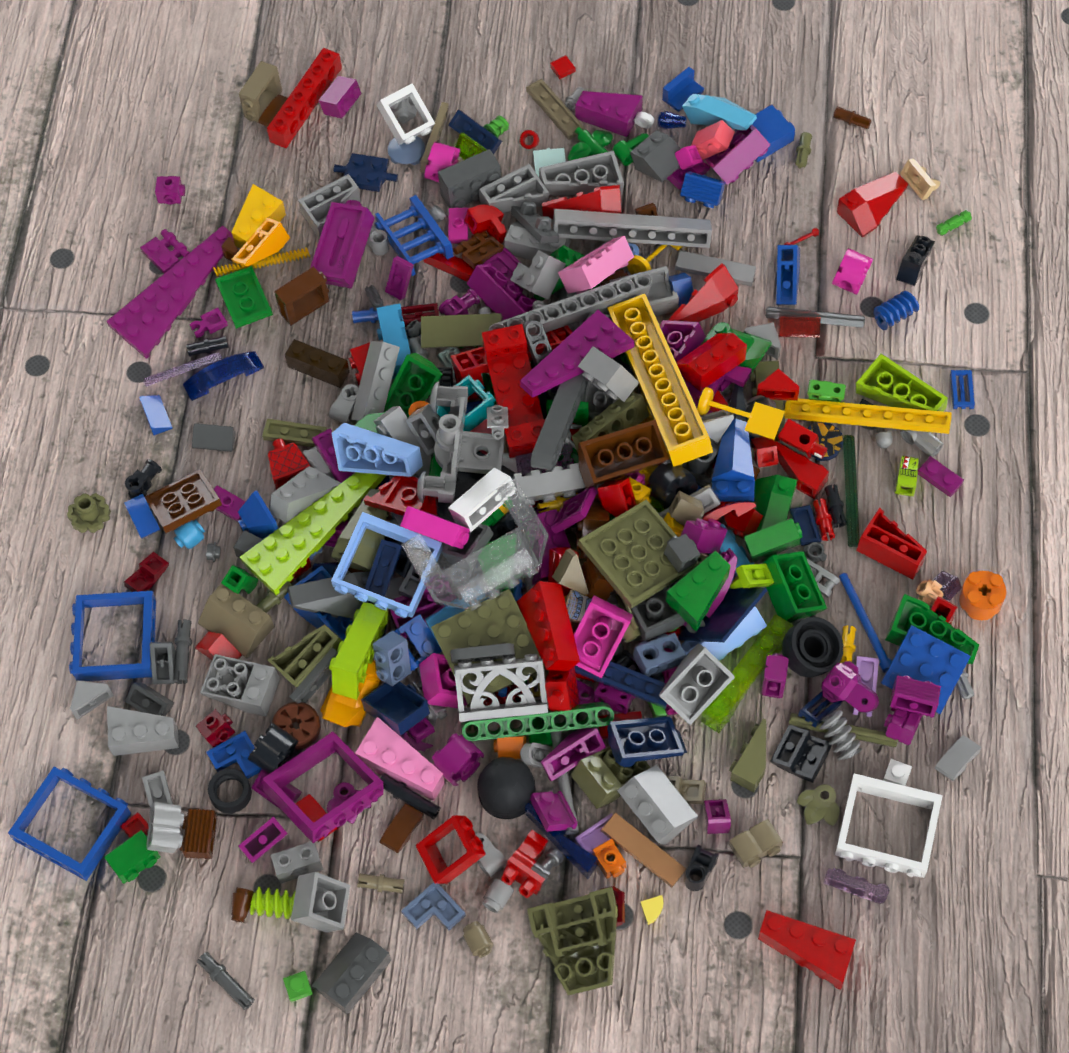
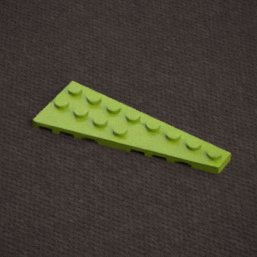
M354 473L239 557L241 562L275 595H278L280 593L279 589L287 581L290 582L293 579L292 575L299 567L303 568L307 564L306 561L310 555L314 554L315 551H319L336 532L335 528L342 521L345 522L349 518L348 514L353 508H358L364 496L368 494L370 489H375L386 475Z

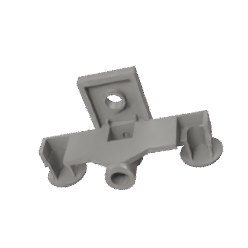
M436 382L431 390L430 404L432 410L437 413L438 406L450 407L451 413L440 418L439 429L436 433L434 454L437 463L442 468L441 476H427L426 471L420 475L417 483V496L421 503H424L425 496L438 497V502L453 503L458 471L487 474L493 468L501 471L505 435L501 439H494L492 434L463 431L468 401V387L455 385L453 387L440 386V383ZM479 450H485L487 455L478 456L476 453Z

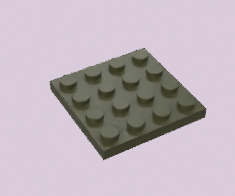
M647 499L578 540L579 547L630 609L685 576L700 564L697 561L696 565L680 573L676 571L665 556L664 551L668 540L677 535Z
M510 589L431 626L453 674L454 666L458 665V663H451L450 651L459 648L512 643L514 644L516 659L524 658L528 654H538V657H540L527 628V623ZM526 667L522 670L524 675L530 673L531 676L537 673L532 667ZM510 668L509 670L515 673L516 668ZM482 671L483 676H485L489 671ZM468 673L463 677V684L467 688L476 689L477 686L472 685L469 679L472 681L476 680V674ZM499 674L487 685L484 691L494 694L514 683ZM462 691L470 706L473 694Z

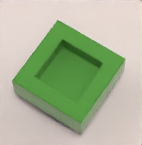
M305 971L283 978L291 1002L313 994Z

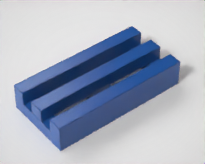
M951 370L953 409L961 407V409H966V407L974 409L972 370ZM956 376L959 378L961 402H958ZM963 376H967L969 402H965Z

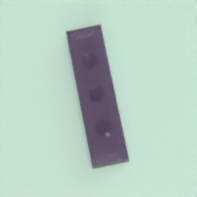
M215 352L146 377L143 381L145 386H149L219 361L222 357L219 352Z

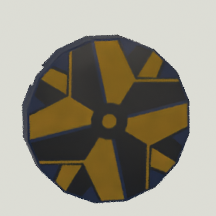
M817 422L810 425L807 429L816 433L819 438V444L828 448L823 459L812 455V457L819 461H829L836 458L842 450L844 442L840 430L833 424L826 422Z

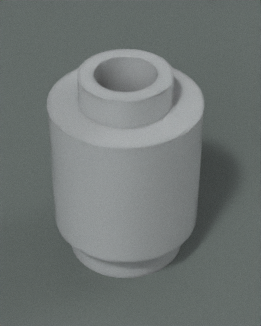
M501 878L494 879L483 897L484 901L482 904L490 911L498 913L499 910L504 908L514 892L511 887L512 885L505 884L501 881Z

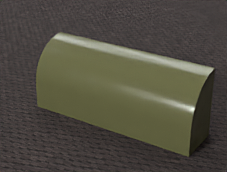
M501 313L422 316L421 348L483 346L482 332L489 331V327L503 321Z

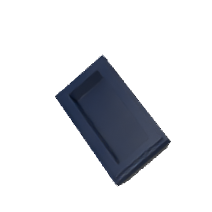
M806 505L790 509L794 524L798 522L802 530L801 546L809 545L813 542H822L811 506Z

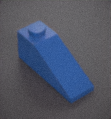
M778 245L776 305H797L800 272V248L798 245Z

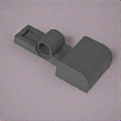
M480 524L472 532L469 531V539L463 549L442 542V553L450 564L470 569L492 538L493 532L489 526Z

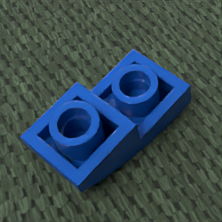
M143 494L124 502L141 539L160 531Z

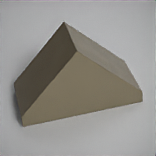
M567 549L552 577L559 584L586 595L588 594V589L578 555L572 549Z

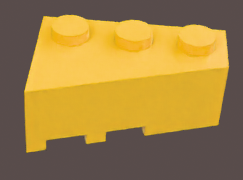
M252 184L231 232L235 246L241 249L266 218L280 222L286 216L283 201Z

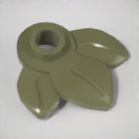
M822 784L815 790H805L799 795L797 803L806 807L804 817L807 825L817 823L824 818L829 825L834 826L838 820L840 809L835 802L836 792L830 785ZM824 791L829 793V798L825 800L820 796Z

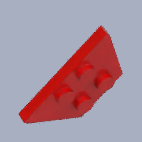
M395 476L391 481L380 486L378 493L372 497L367 495L363 499L367 506L404 516L407 506L437 516L438 497L425 496L424 503H421L417 496L419 478L413 476Z

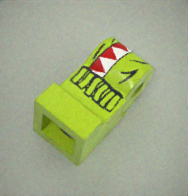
M901 457L895 494L914 497L919 458ZM901 487H908V488H910V489L905 490V489H902Z

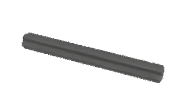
M769 306L766 308V318L861 328L865 324V317L860 315Z

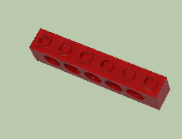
M323 47L267 127L271 143L285 149L288 147L318 104V100L342 69L339 53Z

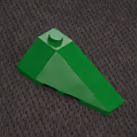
M417 353L407 354L388 392L384 412L392 407L400 406L408 418L410 406L414 402L425 401L431 395V390L434 384L439 382L442 373L431 361Z
M781 475L756 479L754 501L750 502H754L757 507L753 509L763 515L756 532L787 520L796 491L797 479Z
M906 594L901 599L885 639L890 643L900 646L912 625L970 655L971 657L967 664L971 665L974 663L979 648L977 642L960 629H955L947 623V619L942 615L938 616L930 609L927 603Z

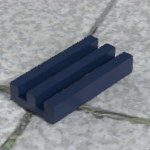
M823 690L800 709L798 716L801 718L803 716L806 717V722H813L812 726L815 728L823 722L821 720L825 716L833 713L842 703V701L833 702L818 717H815L831 703L826 699L813 712H808L824 698Z

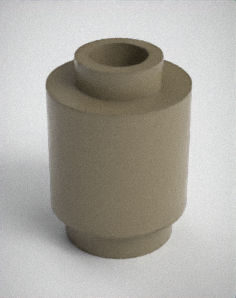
M475 921L463 928V937L473 956L481 958L491 953V948L494 944L484 925H480L479 921Z

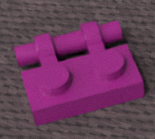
M163 229L160 233L164 239L160 241L155 236L140 247L142 253L163 274L179 262L178 258L181 255L185 257L190 253L187 247L180 243L172 232H168L166 229ZM172 245L174 250L170 251L167 247Z

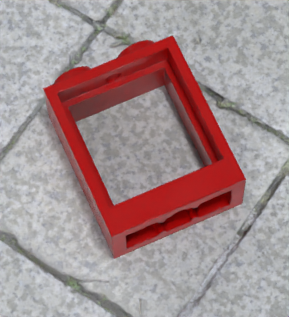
M453 815L415 845L435 884L450 883L486 855L482 841L473 830L472 822L466 816ZM455 829L467 853L447 867L436 843Z

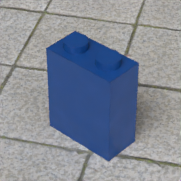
M773 105L756 113L757 119L752 123L770 144L768 151L763 156H758L755 159L756 162L763 160L794 141V125L788 122L783 117L782 112Z

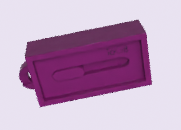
M349 200L345 204L331 202L310 268L314 266L318 272H323L327 279L326 284L351 289L353 287L375 218L369 209L363 207L357 200Z

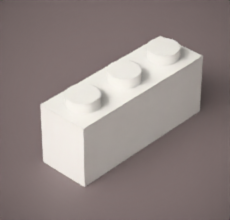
M493 468L451 504L448 509L455 523L469 528L470 532H472L512 497L517 490L511 476Z

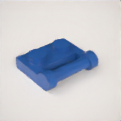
M420 614L393 631L399 635L405 632L420 656L416 660L408 649L411 671L418 668L419 664L431 654L442 652L434 635Z

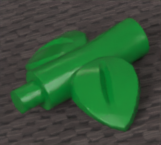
M576 128L575 133L578 135L577 139L580 142L572 147L568 161L608 152L603 147L611 144L613 139L612 133L604 130H595L591 135L587 129Z

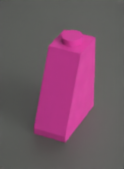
M407 506L400 525L403 528L463 549L469 539V528Z

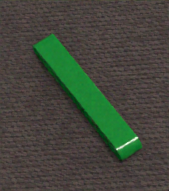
M595 702L578 704L568 711H550L548 708V713L462 722L461 729L465 739L468 741H479L606 726L609 722L613 721L614 713L608 703ZM606 709L609 711L607 717H598L600 710ZM579 712L587 713L586 719L582 721L576 720V715ZM562 714L565 716V720L562 723L554 722L556 715ZM535 717L543 718V723L535 726L532 724V720ZM515 719L520 720V727H510L511 721ZM491 722H497L500 726L497 730L491 731L488 729V725ZM472 724L477 726L478 729L475 733L466 732V727Z

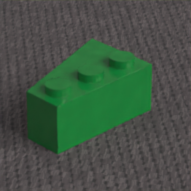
M716 551L667 591L666 602L695 631L698 630L704 616L708 613L714 599L718 596L729 577L731 565Z

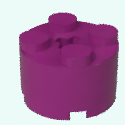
M455 733L447 740L448 744L442 750L436 751L432 756L434 766L443 773L444 778L453 786H457L456 782L459 780L465 782L480 766L478 762L480 756L484 758V753L474 743L465 739L463 735Z

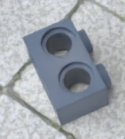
M391 631L373 643L376 674L381 681L394 686L411 674L406 638Z
M675 633L660 635L656 640L650 642L643 641L635 647L633 654L641 674L646 676H652L677 667L686 656ZM669 648L673 652H666L664 649ZM649 655L653 659H646L644 656Z

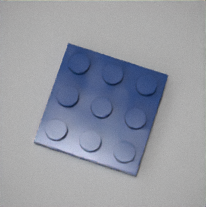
M911 625L881 684L893 690L896 677L899 675L909 676L912 679L923 682L930 681L935 685H939L941 690L936 713L941 714L971 656Z

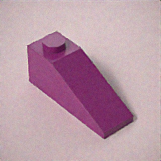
M597 728L577 729L558 744L541 761V764L549 780L552 782L576 767L581 759L601 751L606 746Z

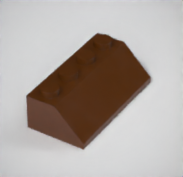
M656 419L578 444L579 470L585 488L649 469L669 460Z

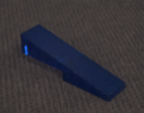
M528 803L525 806L526 816L589 879L598 866V858L564 837L566 834L565 830L546 832L534 807Z

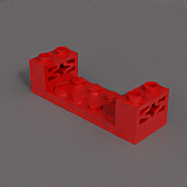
M518 324L482 332L483 349L497 405L508 407L509 428H504V435L509 458L532 454L546 419H543L538 395L532 398L520 385V380L531 371L523 325Z
M568 325L546 333L552 351L573 333ZM542 343L536 346L537 354H541L544 351ZM483 347L450 356L456 384L470 375L474 381L478 379L484 386L481 373H489ZM527 347V353H528L529 361H532L530 352H529L528 347ZM475 393L468 397V400L479 399Z

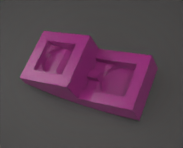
M703 161L685 170L679 168L667 179L676 188L682 190L687 172L705 175L710 170V166Z

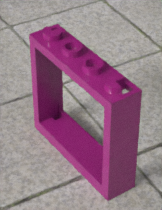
M331 732L262 779L263 791L312 843H315L322 837L325 838L330 831L344 825L350 817L361 813L366 806L378 801V798L384 794L383 781L334 732ZM336 752L368 786L313 823L281 788Z

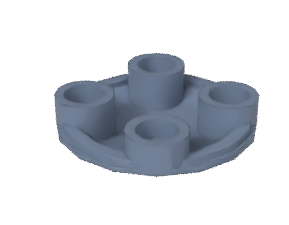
M416 136V140L412 143L399 145L394 137L387 147L392 163L419 164L425 152V144L422 139Z

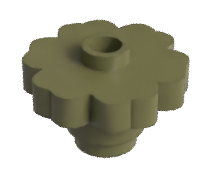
M83 493L75 497V504L68 506L67 517L71 521L73 528L81 533H85L87 530L95 533L103 529V522L110 520L111 510L105 498L97 493L91 496Z

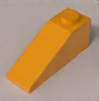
M266 218L231 260L234 263L247 267L279 252L290 239V236L281 222Z

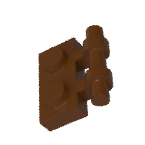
M483 231L473 234L467 241L459 242L458 246L453 248V252L456 255L462 252V259L475 269L477 265H482L498 252H502L504 246L493 236L488 238L487 233Z

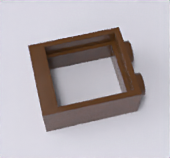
M314 266L274 291L279 313L290 326L329 302V289L326 286L327 279L323 272H318Z

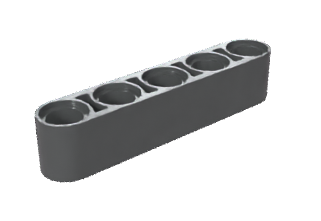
M527 320L523 323V329L528 350L536 366L552 352L542 324L538 321ZM532 324H535L537 327L534 335L528 333V328ZM542 343L544 351L541 354H537L536 346ZM550 389L545 391L547 399L554 400L557 391L553 393Z

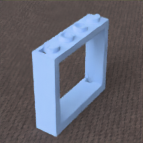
M362 512L331 580L332 585L341 594L350 593L355 595L354 597L359 601L367 602L368 600L375 603L374 605L379 609L386 610L388 608L395 611L394 613L402 618L407 616L413 618L443 550L442 542ZM366 528L432 554L409 606L343 581Z

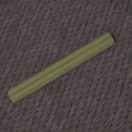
M791 713L790 725L827 733L828 729L820 730L824 722H821L815 728L812 726L813 722L810 721L808 723L805 721V716L801 718L798 714ZM850 725L852 729L849 733H855L856 740L889 747L897 746L898 739L894 740L887 737L886 732Z

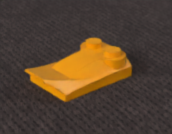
M375 660L371 664L368 663L367 676L364 683L359 682L358 691L360 694L357 700L333 693L331 686L320 709L322 719L345 728L352 725L361 726L367 714L364 711L361 699L381 686L383 682L377 677Z

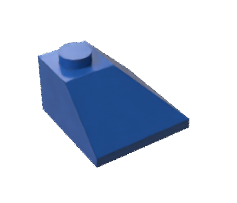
M254 491L239 509L240 520L237 522L242 531H247L261 539H265L276 531L278 526L258 491Z

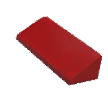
M437 253L424 259V263L467 282L474 271L463 259L456 256L446 259L442 253Z

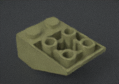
M608 747L581 759L571 776L596 809H599L621 797L617 790L632 777L651 767L646 761H637L631 767L620 766L614 759L611 747Z

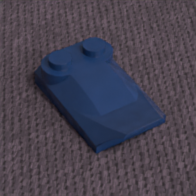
M671 716L611 721L608 724V742L614 759L620 766L631 767L637 761L682 756L684 753H687L681 734L675 728Z

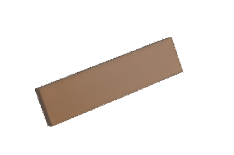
M614 813L601 829L602 833L613 839L617 845L671 888L686 871L684 866L617 813Z

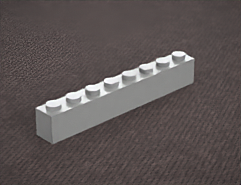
M554 209L553 230L559 235V238L609 241L613 238L625 236L627 242L710 248L712 227L710 220Z

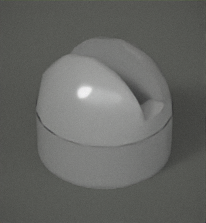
M436 205L430 211V215L436 222L442 221L447 215Z
M881 432L875 435L876 443L880 448L885 449L891 445V432Z

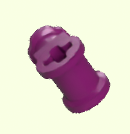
M468 289L467 293L460 298L455 295L453 298L445 300L440 305L438 311L444 315H467L468 309L474 304L478 305L480 299L473 289Z

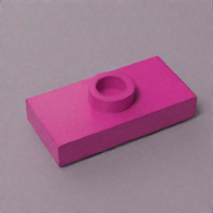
M449 208L448 239L451 244H458L463 240H468V226L464 221L468 208Z

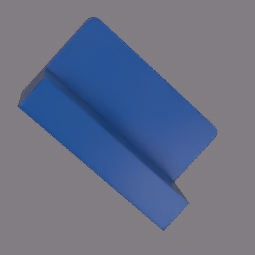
M688 67L663 87L662 100L678 112L683 109L682 105L688 100L689 96L704 92V88L694 81V70Z

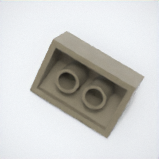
M222 583L209 596L198 621V624L207 631L222 634L245 658L251 655L274 628L270 615L240 594L234 593Z

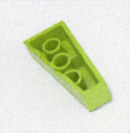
M883 354L876 358L856 382V394L891 407L942 412L947 408L948 397Z
M363 602L360 609H356L353 618L354 622L352 625H348L345 634L346 638L339 643L338 654L336 658L333 657L329 666V670H332V692L356 700L360 694L358 691L359 682L364 683L367 676L368 663L371 664L374 658L373 643L382 638L388 623V608L382 610L374 604Z

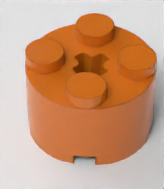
M989 571L971 572L964 581L959 596L962 610L964 609L968 616L976 620H989L998 614L1006 597V586L1002 576Z

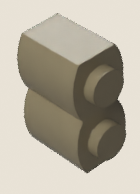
M769 819L732 838L729 841V846L743 868L747 866L752 868L761 862L762 857L767 855L772 857L781 851L780 848L783 841Z

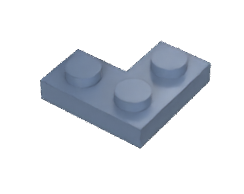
M434 882L401 910L402 914L416 929L435 915L450 930L466 916V913L446 891Z

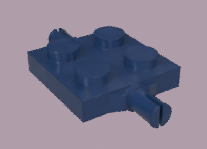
M352 153L346 166L335 164L333 168L334 172L344 173V176L349 174L358 188L380 192L386 180L394 182L398 180V174L387 173L389 159Z

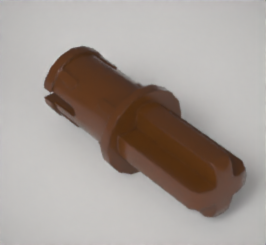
M839 106L836 107L833 118L847 122L850 126L854 124L865 129H869L872 123L871 119L856 114V111L852 112Z

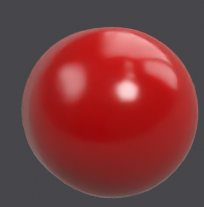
M526 130L520 135V144L525 149H533L539 144V136L533 130ZM527 136H533L534 138L531 145L525 143Z

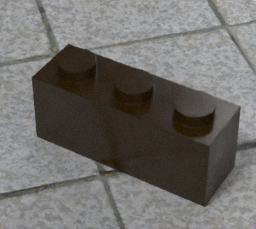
M296 339L292 341L284 354L288 368L339 388L342 387L350 373L346 359Z

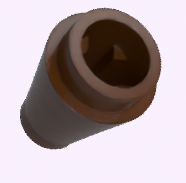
M236 888L232 897V921L245 922L251 907L254 891Z

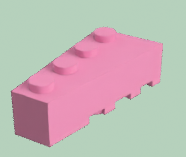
M625 236L609 240L562 269L558 274L568 294L575 292L580 294L588 289H592L605 278L614 274L616 270L629 264L628 261L634 258V255Z
M377 717L355 754L371 770L381 775L385 773L397 782L405 783L407 788L435 801L445 784L443 773L380 718Z

